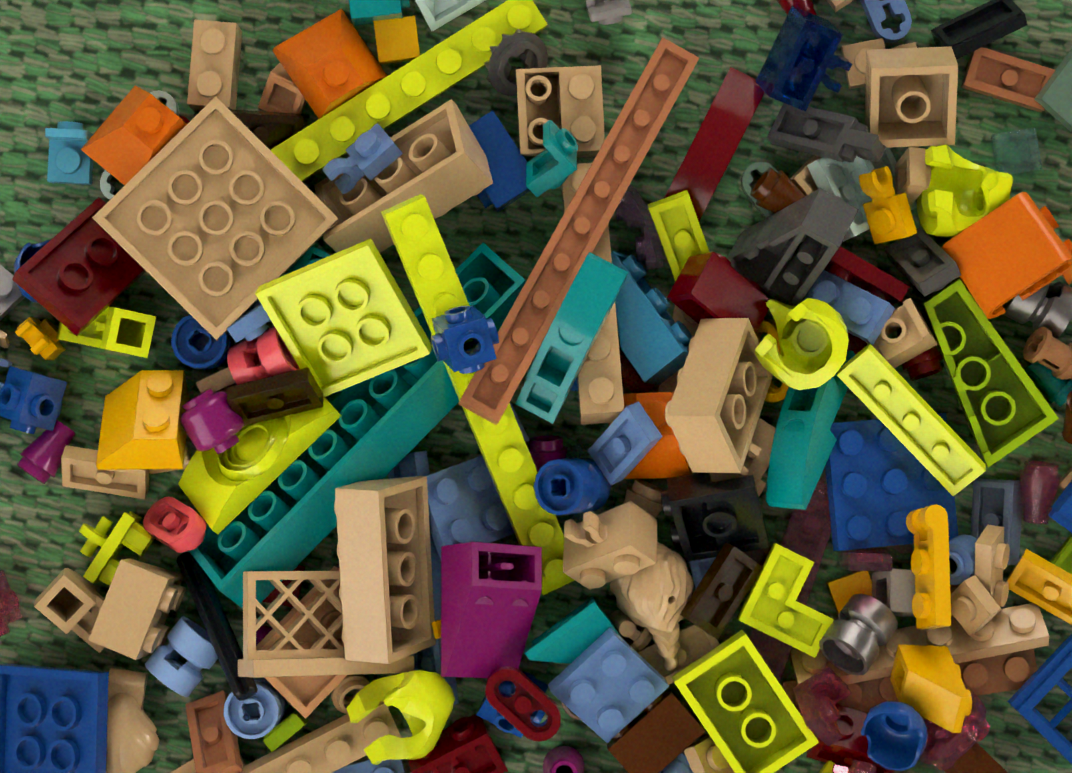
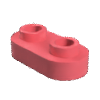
M170 496L155 502L143 519V527L148 533L178 553L194 550L205 538L206 521L194 509Z

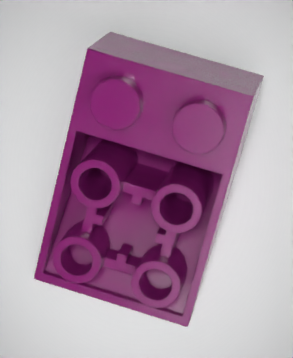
M466 542L441 546V677L488 678L494 670L503 666L519 668L542 591V547L483 542Z

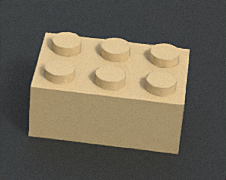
M749 318L701 319L695 336L690 339L689 353L683 368L678 372L677 386L672 400L668 401L665 408V419L667 425L672 428L679 443L680 452L685 455L692 472L741 473L773 377L762 366L755 354L759 341Z

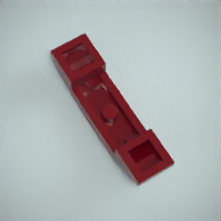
M730 67L664 198L687 190L698 221H700L768 85Z

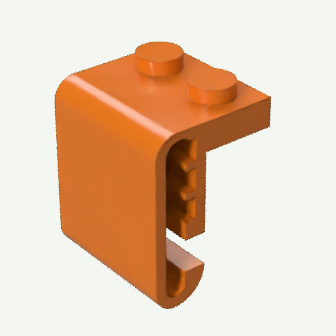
M1027 192L1015 195L951 238L941 247L956 262L961 273L959 278L988 319L1004 314L1006 310L1002 305L1017 295L1023 301L1060 276L1064 278L1068 285L1072 284V242L1069 238L1062 242L1054 231L1059 225L1046 206L1039 209Z

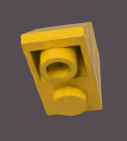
M898 644L890 677L898 701L912 706L923 718L952 733H961L964 718L969 716L972 710V695L970 690L964 686L961 679L960 666L955 664L948 646Z

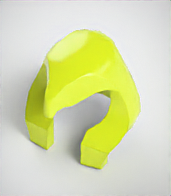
M947 144L930 146L925 150V164L931 168V180L927 190H923L917 198V212L920 224L927 234L941 237L956 236L1010 199L1013 184L1011 174L998 172L966 160L955 153Z
M807 298L797 306L787 305L774 299L768 300L766 305L776 323L780 353L777 348V339L767 334L755 349V354L762 366L785 385L797 390L820 387L834 377L846 361L849 343L847 327L840 313L828 303L813 298Z
M413 670L373 680L355 695L346 709L351 723L361 721L378 707L380 701H384L387 707L394 706L398 708L404 716L411 730V737L400 738L388 734L376 739L364 749L371 763L379 765L382 761L389 759L415 760L423 758L431 752L438 742L452 712L455 697L453 689L446 679L441 677V674L425 670Z

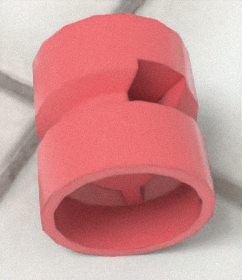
M275 326L268 328L264 333L251 341L245 339L231 346L227 354L228 367L237 385L300 370Z

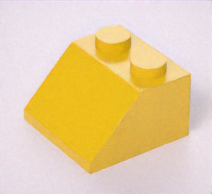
M141 370L105 396L96 460L97 470L183 469L186 432L180 424V417L185 412L182 405L190 401L184 370Z

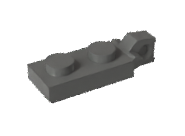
M788 101L783 103L767 136L772 145L840 162L853 163L856 156L865 160L880 162L886 146L879 140V136L868 133L869 129L867 126L859 123L855 117Z

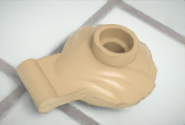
M110 668L106 773H136L142 767L148 766L158 748L157 728L143 710L148 673Z

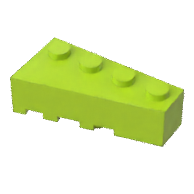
M960 279L952 280L943 289L921 302L978 451L987 468L1059 419Z

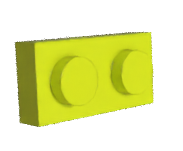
M687 190L647 204L675 282L690 256L709 253Z

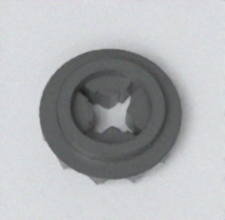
M517 29L512 35L502 34V41L497 46H490L492 52L490 60L484 62L488 69L486 79L503 95L517 96L516 69L546 68L548 54L545 44L538 36L532 32L529 33ZM512 56L519 58L525 67L511 66L508 63V58Z

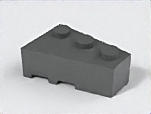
M820 188L744 230L739 235L727 259L731 262V267L743 277L756 282L760 286L761 291L784 304L797 306L839 249L859 209L846 203L841 197L832 195Z

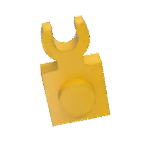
M28 317L15 330V333L30 345V350L35 355L40 354L45 360L53 361L66 350L59 342V339H56L58 329L47 318L41 322L38 318Z

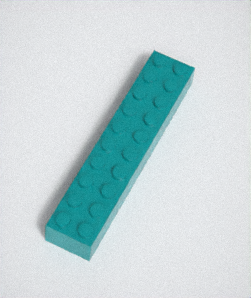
M482 243L455 271L470 307L474 306L486 319L492 318L498 333L526 280L485 243ZM419 306L414 311V314L431 342L432 333ZM433 347L429 355L333 393L328 400L342 416L218 535L207 524L203 542L189 552L220 592L243 608V572L294 570L337 526V516L334 511L335 488L359 481L385 478L459 402L444 362L437 360ZM256 580V599L259 603L275 589L269 580Z

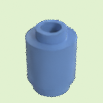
M958 535L949 540L950 585H959L964 580L974 576L975 542L977 539L971 535Z

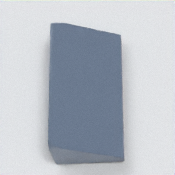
M976 478L973 481L971 536L978 539L988 524L1004 527V543L1009 544L1010 547L1007 565H1016L1020 555L1023 481Z

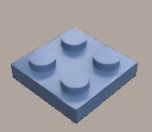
M483 456L427 475L430 533L440 560L441 546L466 542L491 543L515 533Z
M611 627L548 684L551 693L606 743L614 738L669 687L666 679Z

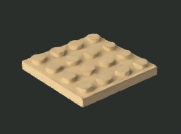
M216 96L92 217L216 341L227 331L229 326L241 318L258 301L255 293L260 285L283 276L339 220Z

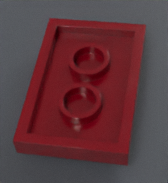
M100 197L24 263L12 278L14 282L76 336L146 272L92 218L106 204Z

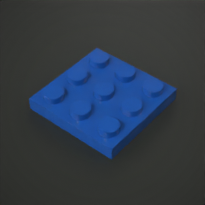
M946 413L938 414L947 423ZM879 419L832 423L830 431L837 440L825 465L833 551L914 544V534L906 526L908 513L912 510L935 504L941 505L948 514L949 540L958 536L955 496L953 497Z
M0 664V773H106L109 672Z

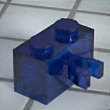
M792 6L755 82L770 98L806 111L820 82L828 89L839 93L842 87L837 80L830 78L826 70L827 68L833 70L837 67L843 68L846 71L850 70L852 63L848 59L834 55L844 34L829 20Z

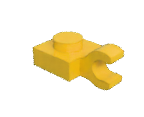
M889 167L871 170L872 172L859 175L862 191L872 199L864 203L863 208L874 244L907 238L916 234L917 230L906 192L895 195L893 178Z

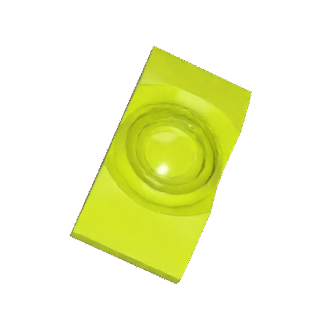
M324 397L323 407L243 426L236 433L239 442L226 451L217 454L214 448L208 451L196 450L186 466L178 485L211 530L218 535L342 415Z

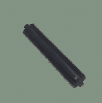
M189 550L179 554L177 557L178 566L231 690L239 701L246 700L254 696L258 688L253 678L238 677V659H243V653L211 579Z

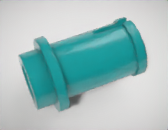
M1038 362L1030 363L1024 369L1028 376L1050 397L1047 400L1050 404L1055 402L1061 407L1066 402L1068 394L1072 391L1071 379H1057L1052 375L1050 369Z

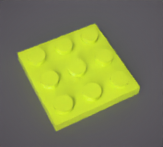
M371 238L260 285L255 293L299 368H309L323 392V398L429 355L433 347Z

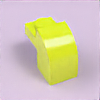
M108 307L78 336L60 322L56 339L148 358L156 316Z

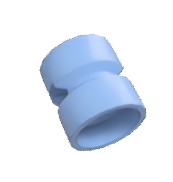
M182 616L167 635L169 644L158 646L145 663V666L152 675L168 688L181 696L189 697L203 679L201 670L203 668L210 669L218 657L207 631L192 620ZM181 656L188 660L185 664L179 661Z
M263 677L253 678L258 688L254 696L239 701L231 692L224 703L223 715L227 726L234 734L244 739H257L265 736L284 719L288 710V702Z

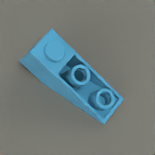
M612 251V264L629 272L615 300L621 350L644 383L660 385L684 366L689 353V342L693 336L680 321L675 322L668 313L667 309L670 308V304L666 297L657 288L651 289L646 282L644 276L647 272L641 262L632 254L628 256Z

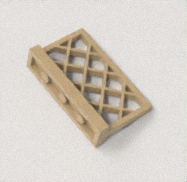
M340 571L243 572V659H238V677L260 678L404 673L414 670V656L409 655L390 664L345 660L344 648L332 636L343 624L342 603L332 593L340 584ZM256 580H269L280 592L267 609L256 599ZM280 580L292 581L286 587ZM303 580H309L321 592L307 608L292 594ZM321 580L332 581L327 586H325ZM286 599L301 614L287 630L272 616ZM325 599L341 613L327 630L312 615ZM256 611L260 614V616L257 619ZM306 620L321 635L310 649H303L292 637ZM267 622L281 637L269 650H256V631ZM286 642L292 648L288 650H280L286 644ZM326 642H328V644L332 647L329 649H321Z

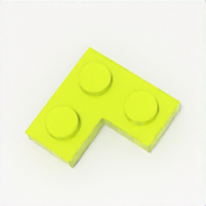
M774 543L737 619L816 658L820 649L819 641L834 619L796 601L814 562Z

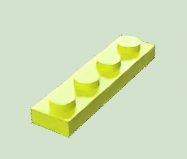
M870 343L838 370L837 376L953 497L986 471V464Z

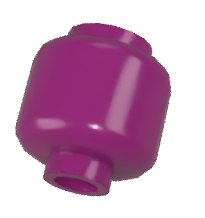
M212 388L182 405L185 412L180 417V424L198 451H208L214 448L216 453L220 454L239 442L236 433L242 429L244 421L228 404L226 392L219 391L214 393Z

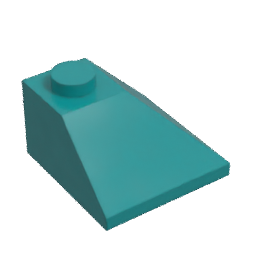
M592 596L525 646V655L532 661L571 664L608 628L611 627L622 639L623 637Z

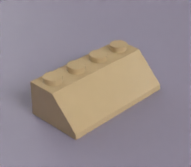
M452 99L390 137L403 154L371 181L364 175L356 183L355 187L345 194H342L334 183L343 174L338 175L333 181L327 177L314 185L316 196L339 218L323 235L324 241L336 253L370 238L379 253L394 245L381 211L419 194L425 196L432 215L436 219L445 215L449 210L470 197L478 195L485 188L493 184L487 157L457 104Z
M427 476L359 481L335 488L334 511L337 516V556L340 567L339 597L342 602V641L344 643L345 660L390 664L436 645L431 623L435 621Z

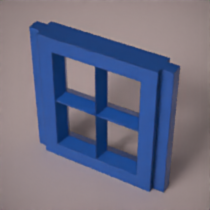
M1071 634L1007 702L1072 765V740L1069 742L1055 728L1072 710V687L1062 678L1072 668ZM1057 684L1071 699L1049 722L1035 706Z

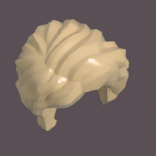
M657 542V563L641 569L635 574L626 575L611 581L610 589L616 596L617 608L627 615L634 624L647 628L653 634L657 650L665 660L663 666L666 670L671 671L679 664L677 652L680 648V626L678 622L684 619L680 613L692 596L694 581L688 572L685 559L679 553Z

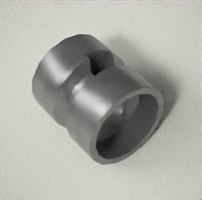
M1058 281L1053 285L1049 283L1023 301L1017 295L1003 305L1006 312L1002 315L1020 324L1031 321L1034 330L1046 327L1051 330L1052 336L1058 339L1072 318V287Z
M854 594L838 614V620L831 624L819 641V647L826 659L838 669L855 676L864 675L878 657L879 646L886 645L896 631L898 622L892 611L881 601L869 595Z

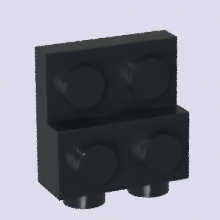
M695 473L667 479L668 490L661 492L663 510L666 517L673 516L674 521L670 522L674 547H682L686 562L716 557L725 542L736 547L741 552L770 547L753 475L712 482L710 473Z

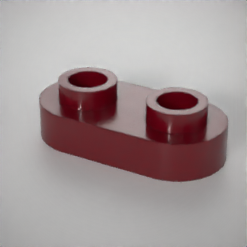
M503 666L497 668L489 675L485 688L488 702L526 738L540 742L552 738L557 733L561 723L560 710L557 704L523 672L515 667ZM503 681H511L516 689L512 694L506 695L499 690V685ZM535 710H543L547 714V719L545 722L538 724L532 721L531 714Z

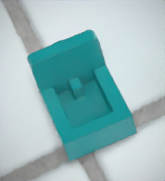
M552 120L543 124V145L546 150L526 163V187L536 197L548 189L558 188L566 181L570 174L577 170L578 144L567 129L563 128L560 130Z

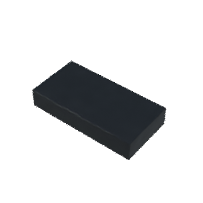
M991 0L933 28L931 33L938 47H952L957 60L1027 26L1025 13L1012 0Z

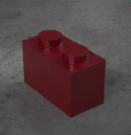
M715 252L690 256L667 296V299L698 324L701 319L749 318L755 334L769 310L766 302L770 300L761 292V288L756 282L740 275L731 267V262L726 257Z

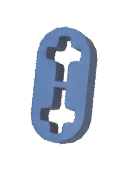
M860 0L872 31L878 39L883 38L886 43L898 42L911 29V14L905 0ZM883 7H888L893 18L900 16L902 19V23L897 27L898 33L894 34L891 28H882L881 23L886 19Z

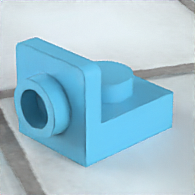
M60 121L57 123V128H45V137L49 139L47 182L92 185L93 160L80 149L93 134L88 130H83L82 123Z

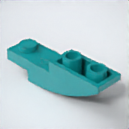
M590 252L588 253L525 377L527 379L515 403L516 405L552 424L555 422L629 272Z
M847 351L846 361L843 365L856 355L854 351ZM837 373L817 388L805 390L788 388L780 411L770 454L766 502L770 507L806 510L837 440L830 431V428L848 389L837 376Z

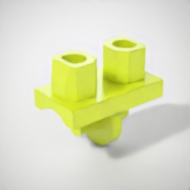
M132 511L129 513L124 512L109 537L106 533L113 524V521L109 518L102 516L95 528L83 523L79 532L87 538V541L80 552L91 558L98 545L101 547L83 575L85 579L93 584L102 581L110 586L120 562L116 557L123 546H126L140 556L146 553L155 538L139 523L141 520L140 516Z

